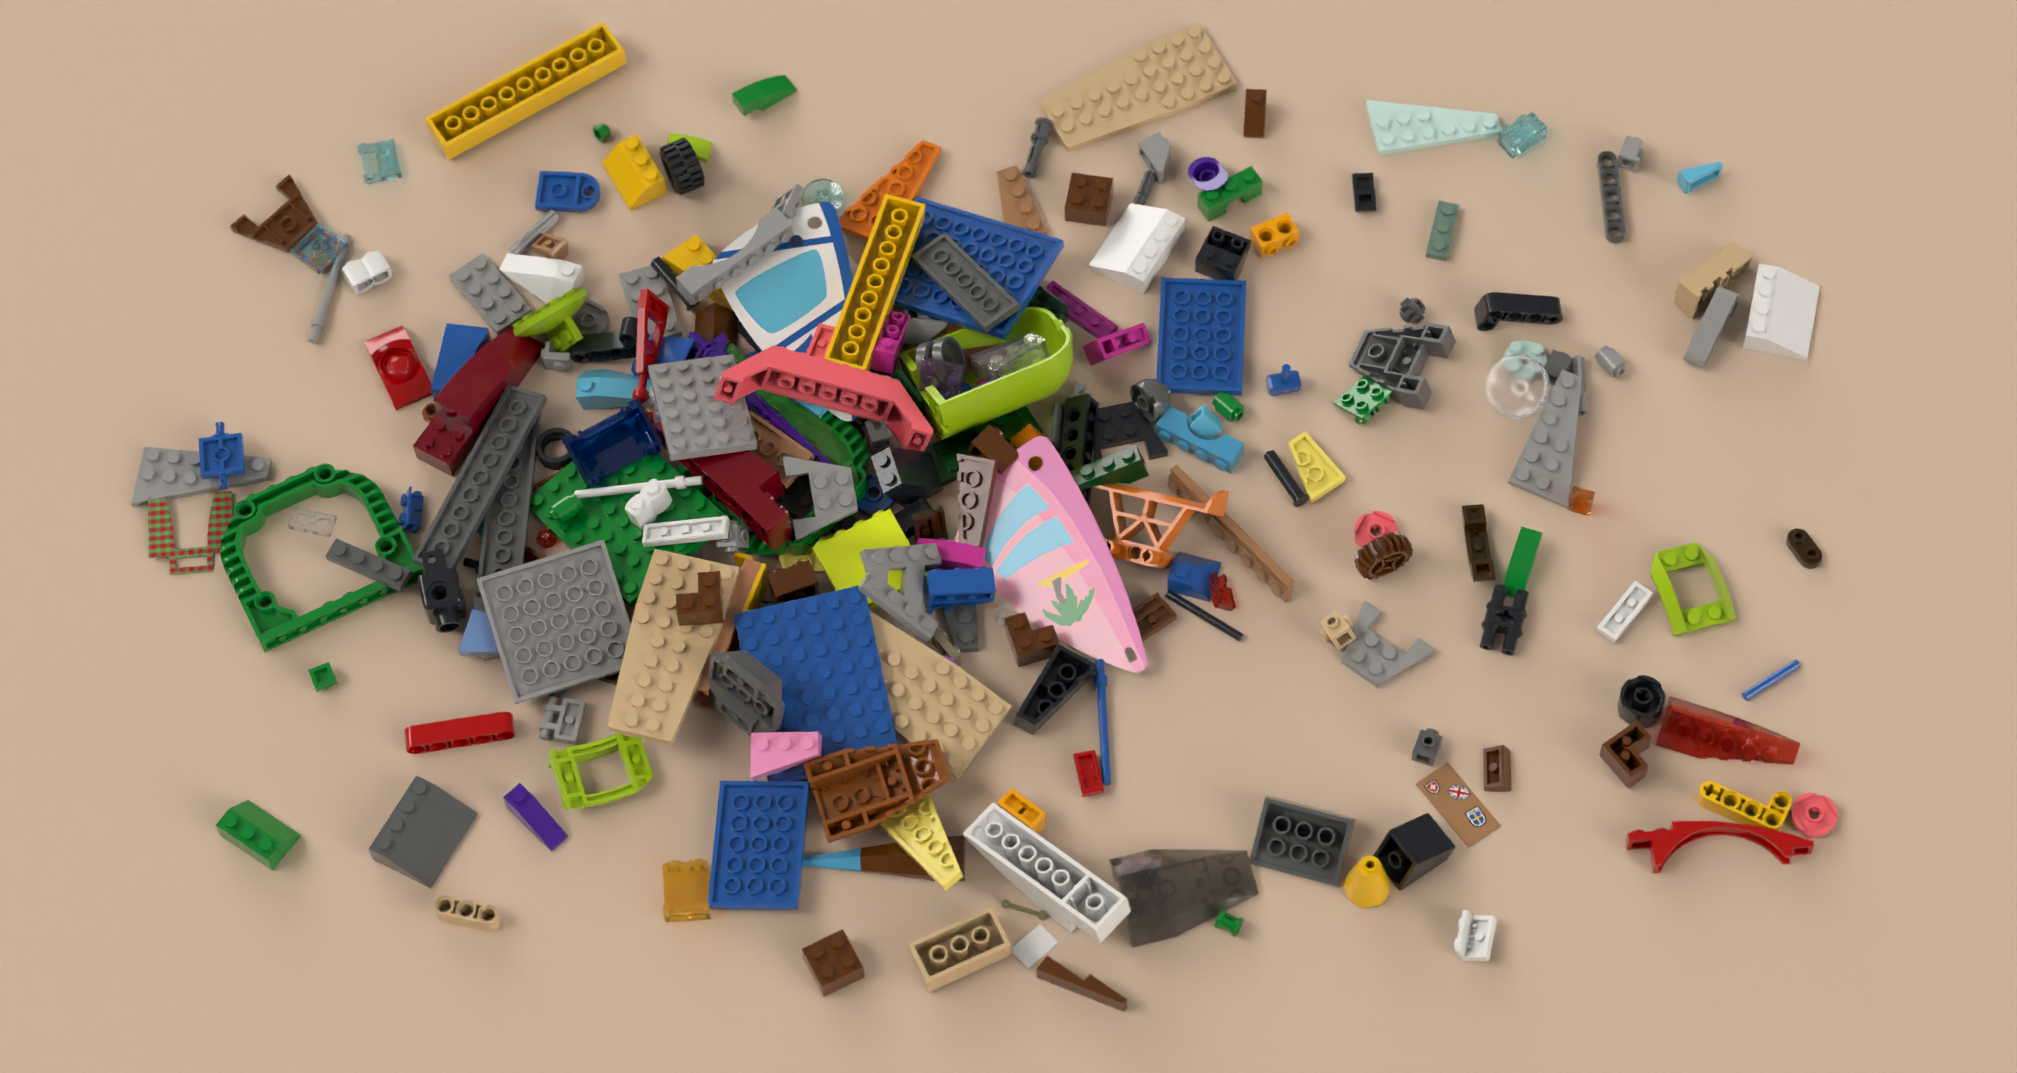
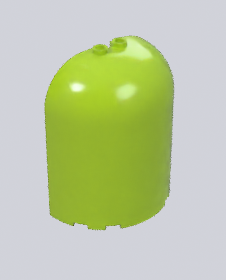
M1026 307L1006 340L966 327L940 337L951 336L955 338L962 349L1010 342L1013 364L966 371L963 382L968 383L971 388L983 376L991 379L1001 378L947 400L942 397L933 385L927 387L920 378L916 366V350L918 347L899 355L904 374L924 399L926 420L932 427L934 434L943 440L1055 393L1065 383L1072 368L1073 335L1068 327L1065 328L1061 319L1058 320L1049 310L1039 307ZM1012 369L1018 370L1011 374H1008ZM946 384L942 388L945 390L950 388L951 386L950 384Z

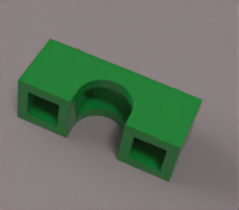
M1250 166L1228 177V180L1222 187L1213 191L1199 192L1197 207L1209 222L1225 214L1227 206L1233 200L1241 198L1243 203H1246L1262 195L1263 181L1254 168Z

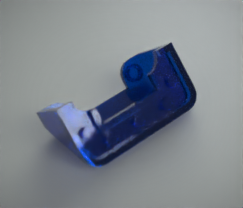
M638 398L628 402L629 406L626 407V411L624 408H621L618 413L584 431H578L579 436L568 434L561 438L586 486H598L603 482V478L648 454L651 457L661 451L660 447L663 446V443Z

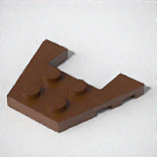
M288 175L276 185L277 191L288 199L285 204L260 226H257L243 214L230 226L231 231L289 253L318 228L319 225L316 218L302 197L291 175Z

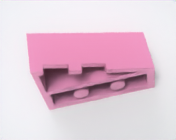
M819 732L751 733L750 778L757 781L763 777L780 773L783 770L797 767L822 757V735Z

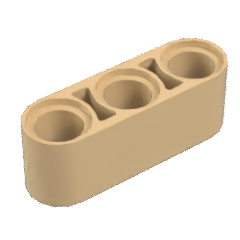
M442 895L434 902L437 916L444 923L487 932L496 931L501 925L498 910L491 904L448 895ZM446 906H450V907H451V908H450L448 911H446V912H442V911H441V909H442L443 907H446ZM466 911H472L471 915L462 916ZM487 916H495L492 920L485 921Z

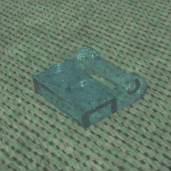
M394 139L372 144L362 143L357 146L358 153L362 158L365 172L363 178L366 184L402 177ZM369 154H376L379 168L377 173H374L372 170Z

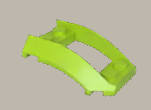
M1693 542L1658 551L1654 554L1649 574L1661 597L1667 618L1673 630V636L1737 620L1721 571L1713 556L1699 543ZM1704 564L1713 582L1719 601L1681 610L1667 573Z
M616 733L598 741L566 747L564 750L554 751V749H550L548 751V768L553 770L562 800L561 807L565 810L591 807L621 799L638 792L653 778L642 740L638 737H629ZM620 751L629 783L611 790L586 795L576 764Z

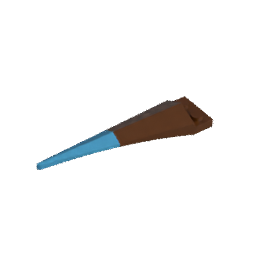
M948 836L947 838L963 874V877L958 881H965L964 836ZM897 842L803 857V867L861 871L935 881Z

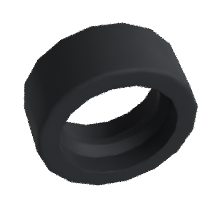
M564 428L548 429L539 436L536 442L539 461L545 468L550 470H560L561 467L567 466L578 456V446L575 437L569 430ZM563 440L569 443L570 449L562 457L551 458L545 454V447L550 442Z

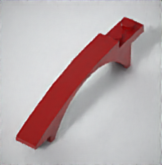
M1672 821L1670 830L1666 828H1657L1654 831L1633 830L1627 834L1625 841L1627 850H1650L1653 874L1660 873L1667 860L1682 846L1708 836H1735L1752 841L1768 850L1782 865L1790 864L1789 857L1794 855L1811 854L1814 847L1813 841L1793 834L1754 825L1719 821Z

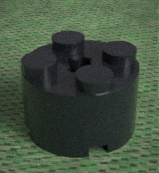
M1640 675L1637 678L1627 680L1621 688L1618 700L1619 717L1630 725L1638 720L1644 728H1649L1661 717L1666 699L1665 692L1659 681L1646 675Z

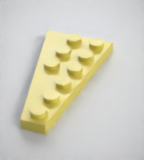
M927 794L879 824L945 891L963 877L930 794Z

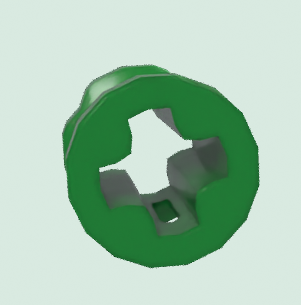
M1222 909L1215 921L1214 927H1221L1231 932L1232 936L1235 937L1239 933L1244 919L1241 917L1238 919L1228 914L1227 910Z

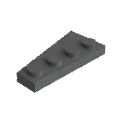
M966 603L955 605L953 610L950 611L942 608L953 643L957 645L961 653L979 652L976 605L966 607Z

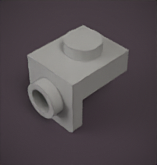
M546 341L545 349H541V361H544L546 370L557 372L571 371L572 360L570 353L553 352L551 342Z

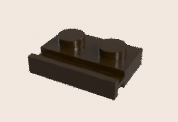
M939 506V509L934 511L931 508L911 514L916 543L918 538L948 539L945 514L942 506Z

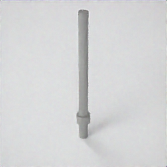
M343 234L341 243L345 245V248L335 258L317 315L312 320V330L308 339L310 343L316 344L319 333L324 328L326 322L324 318L351 239L349 234Z

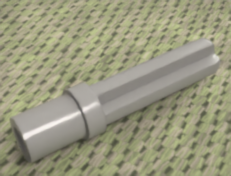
M1577 355L1573 357L1572 372L1582 377L1578 416H1585L1588 413L1585 358Z

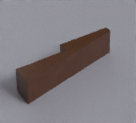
M1048 955L1036 969L1037 978L1122 1012L1127 1009V999L1091 974L1084 981Z

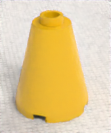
M1374 856L1363 857L1345 879L1344 886L1348 899L1354 905L1361 908L1381 905L1387 899L1390 892L1389 878L1379 859Z

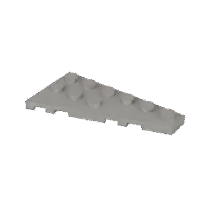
M1562 369L1508 480V484L1568 509L1582 377Z
M145 447L131 504L133 507L141 506L140 504L148 502V497H151L149 500L163 497L165 499L172 497L178 499L208 493V490L219 489V479L202 480L198 451ZM244 456L245 474L227 478L228 487L239 484L245 486L266 482L269 480L272 460L271 458Z

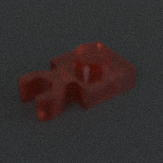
M1217 572L1211 574L1209 581L1212 584L1210 592L1214 607L1232 611L1236 608L1232 588L1226 586V575L1222 574L1218 577Z

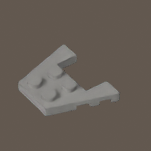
M783 457L786 478L803 475L809 476L815 517L793 520L796 541L858 512L851 467Z
M1365 601L1353 629L1356 639L1347 645L1342 658V664L1378 688L1400 675L1402 671L1410 666L1413 667L1422 659L1432 656L1435 649L1420 638L1416 640L1405 654L1369 630L1381 616V611Z

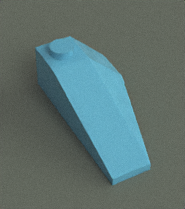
M609 369L585 370L577 378L576 399L583 410L649 404L648 401L644 404H638L632 398L634 389L638 387L639 376ZM647 379L646 389L652 385L650 379Z

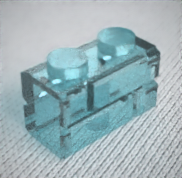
M1530 112L1527 115L1522 114L1516 119L1515 123L1510 126L1507 124L1499 130L1498 144L1506 150V153L1511 158H1515L1545 139L1547 127L1534 112Z

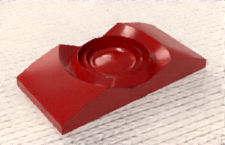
M403 325L364 341V345L395 410L432 395V384Z

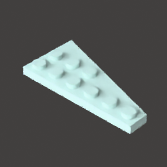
M1366 100L1365 105L1379 156L1501 136V127L1497 114Z

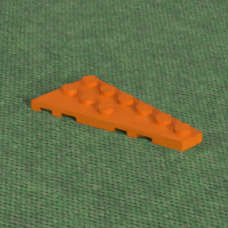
M924 140L920 141L905 155V158L898 165L895 164L890 169V172L885 177H881L866 190L852 207L849 206L844 210V214L838 218L842 231L868 241L885 194L914 201L941 153V146Z

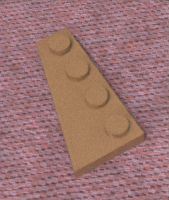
M1017 165L997 171L1004 223L1047 235L1046 228Z

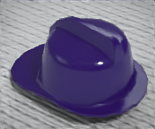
M1212 157L1198 158L1188 168L1190 179L1202 191L1216 190L1222 187L1228 180L1227 171Z

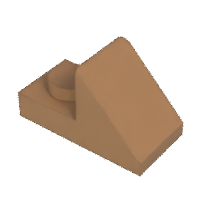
M548 233L542 235L531 245L535 253L545 255L546 258L564 260L569 255L568 241L565 238Z

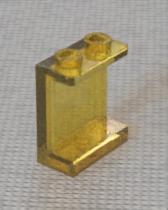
M692 859L690 862L672 860L662 864L664 884L663 915L665 923L711 920V909L708 902L710 884L708 862L702 859Z

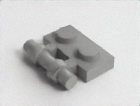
M550 697L548 704L544 708L545 717L544 721L540 723L539 730L541 732L539 738L546 741L548 740L549 733H554V741L576 745L586 702L564 698L561 706L557 705L558 699L556 697ZM554 715H559L557 723H552Z

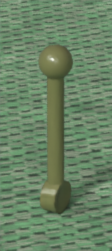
M1006 899L1001 902L1003 908L1009 907L1038 916L1040 920L1047 918V912L1044 910L1038 912L1012 904Z

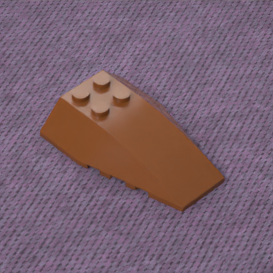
M938 739L908 742L905 745L888 744L886 747L875 748V746H868L865 749L858 750L849 748L803 763L828 843L874 828L951 780Z

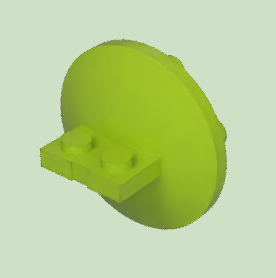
M581 286L576 289L573 288L560 298L557 297L551 300L548 304L538 309V311L531 312L514 323L512 332L515 337H529L546 333L551 346L557 352L565 351L583 339L571 317L583 306L590 295L585 288L582 289Z

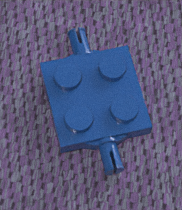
M219 422L215 423L216 434L210 437L199 438L202 480L219 479L220 490L228 489V477L245 474L242 433H225L224 422H220V425Z

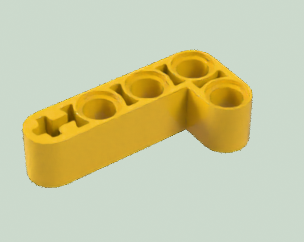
M1705 781L1700 785L1697 802L1703 808L1738 824L1754 825L1780 831L1792 805V797L1785 791H1778L1774 793L1768 806L1714 781ZM1724 802H1731L1734 806H1727ZM1781 802L1785 807H1779L1776 803ZM1746 811L1753 812L1755 816L1747 815ZM1767 821L1775 822L1776 826L1769 825Z

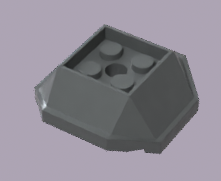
M717 650L712 654L708 681L711 691L716 698L715 705L717 710L750 737L751 733L777 732L782 726L785 703L782 701V679L745 650L723 653Z

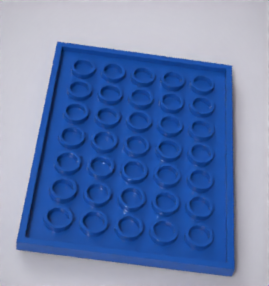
M916 197L914 201L926 204L924 222L912 254L945 232L1019 303L1020 310L988 332H985L913 262L912 257L909 260L893 305L1006 340L1063 249V240Z
M860 585L734 614L741 650L747 651L782 679V701L785 703L782 726L777 732H819L822 735V757L849 748L858 750L865 749L868 746H875L876 748L886 747L888 744L898 745L867 596L858 590ZM804 765L783 770L777 774L769 775L767 780L803 781L808 780Z

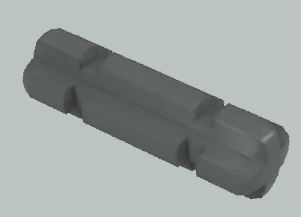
M1145 171L1144 179H1142L1137 195L1134 198V204L1145 206V200L1148 198L1156 178L1155 172Z

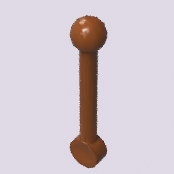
M558 472L535 484L533 483V492L537 490V487L548 482Z

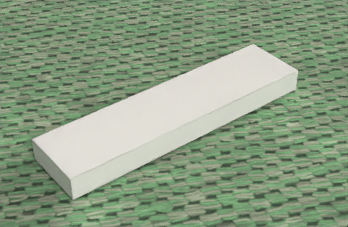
M728 516L644 524L642 544L644 547L728 539L730 519Z

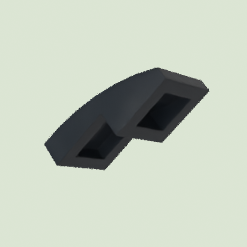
M1373 173L1352 174L1355 212L1376 211Z

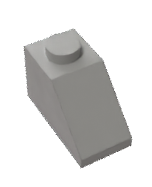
M1160 132L1138 142V154L1148 169L1156 173L1155 177L1159 184L1164 180L1170 160V149L1172 148L1168 138H1164Z

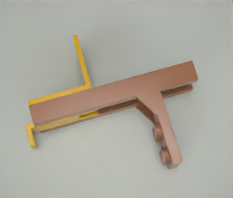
M735 552V564L742 568L722 629L711 655L717 650L722 653L738 650L740 643L734 614L759 609L761 599H764L768 590L767 565L755 561L753 556ZM710 655L695 691L697 693L698 690L695 706L712 711L716 698L711 691L708 681L711 662Z

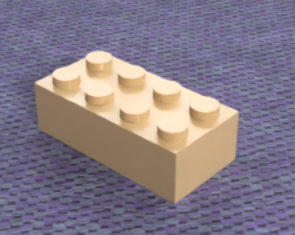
M992 906L908 943L909 954L928 993L1012 955L1011 943Z

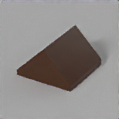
M714 302L695 313V332L706 341L713 340L715 337L720 336L721 333H725L729 339L728 349L734 346L737 347V327L735 325L738 322V317L733 310Z

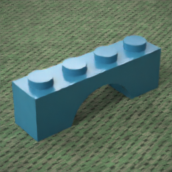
M1169 406L1156 424V434L1162 441L1170 442L1180 450L1194 454L1201 461L1210 462L1221 471L1231 473L1244 454V443L1227 434L1213 440L1198 438L1188 428V414L1172 406Z

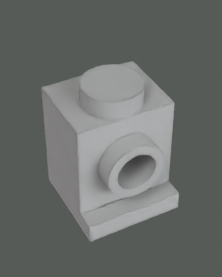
M1626 135L1619 153L1618 167L1637 173L1639 162L1644 153V149H1641L1643 140Z

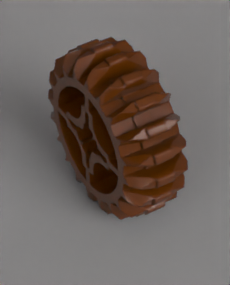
M1390 532L1389 534H1383L1369 541L1368 544L1363 545L1362 549L1358 550L1354 560L1355 566L1363 578L1373 579L1375 577L1378 579L1393 571H1398V568L1404 566V563L1408 562L1409 558L1413 555L1412 545L1404 533Z

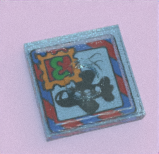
M319 222L290 252L316 273L320 274L349 245L345 240Z

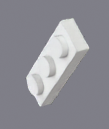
M1634 581L1598 625L1596 632L1615 643L1652 598L1653 592L1637 581Z

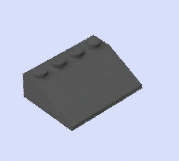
M416 775L370 846V854L373 860L431 889L478 814L437 785Z
M1266 796L1249 863L1338 886L1356 818Z

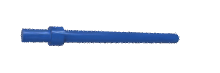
M1097 659L1095 660L1097 668L1096 675L1094 676V686L1097 687L1103 785H1110L1111 772L1106 686L1108 682L1107 675H1105L1104 660Z

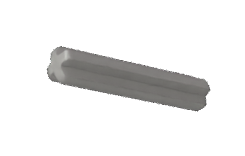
M550 210L510 247V253L521 255L559 220V215L554 210Z

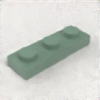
M1438 201L1426 251L1427 258L1447 260L1459 204Z

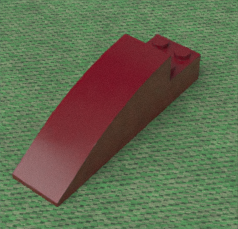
M510 327L483 346L457 371L434 398L433 402L437 414L413 445L417 459L453 477L472 451L508 384L516 387L520 385L541 356V349H545V344L530 336L515 337L512 332L514 328Z
M657 421L654 425L661 445L668 451L661 422ZM748 450L677 460L694 477L702 476L703 485L746 526H749V529L773 552L794 536L791 529L793 525L788 519V511L784 506H778L775 503V500L785 493L779 471L759 456Z

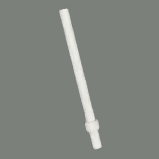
M676 476L675 479L661 480L659 482L665 485L667 489L676 488L678 490L686 489L687 486L702 485L703 477L686 478L685 476ZM647 482L576 490L575 495L578 499L640 492Z

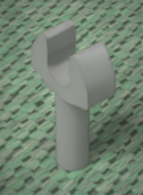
M1087 384L1074 385L1073 393L1053 402V408L1055 404H1059L1062 408L1065 407L1066 398L1079 396L1080 393L1087 390Z

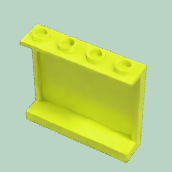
M879 510L872 515V518L866 521L864 519L859 520L852 528L839 530L833 535L834 537L816 542L814 547H812V555L817 557L833 588L837 591L861 584L866 574L860 552L863 550L908 546L910 543L891 510ZM924 569V581H923V583H925V581H926V575H927L925 569ZM902 570L888 571V584L901 593ZM867 597L870 610L878 607L875 602Z

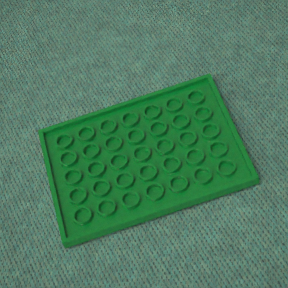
M619 420L531 497L530 512L570 550L604 540L622 599L631 607L637 603L654 549L691 556L708 542L699 541L644 547L642 544L643 530L631 522L625 510L627 502L635 495L640 494V492L582 498L579 501L583 507L579 509L580 512L563 524L560 520L556 523L549 513L552 510L550 505L567 494H575L576 490L644 483L654 478L658 481L675 479L676 476H682L622 420ZM687 486L686 489L678 490L676 488H668L667 490L672 498V502L664 512L657 515L653 523L726 515L694 486Z

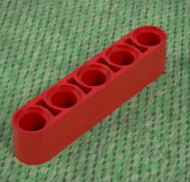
M504 711L413 725L405 728L404 734L406 752L420 754L509 740L515 736L513 714Z

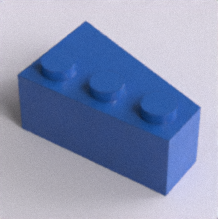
M981 566L975 569L955 568L953 570L934 569L927 571L924 586L926 613L933 614V610L946 608V611L953 610V606L965 603L966 607L994 602L996 588L993 568Z

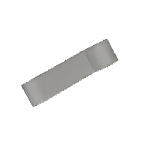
M1718 286L1686 350L1683 360L1700 368L1705 367L1729 316L1732 317L1736 310L1739 294Z

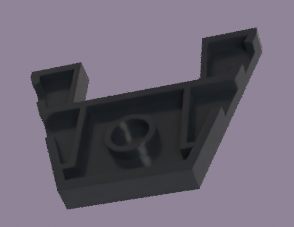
M1133 401L1099 408L1094 461L1103 458L1101 453L1103 449L1144 441L1149 460L1168 456L1167 448Z

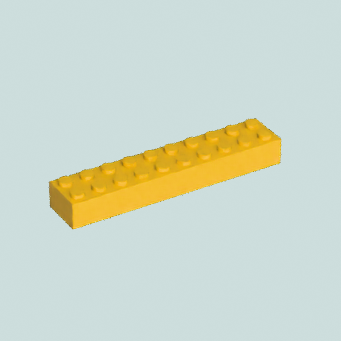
M601 22L425 117L428 132L446 158L450 160L627 64L624 49L605 23Z
M885 194L829 343L825 359L839 364H847L850 367L861 370H870L873 349L895 302L924 222L926 204Z

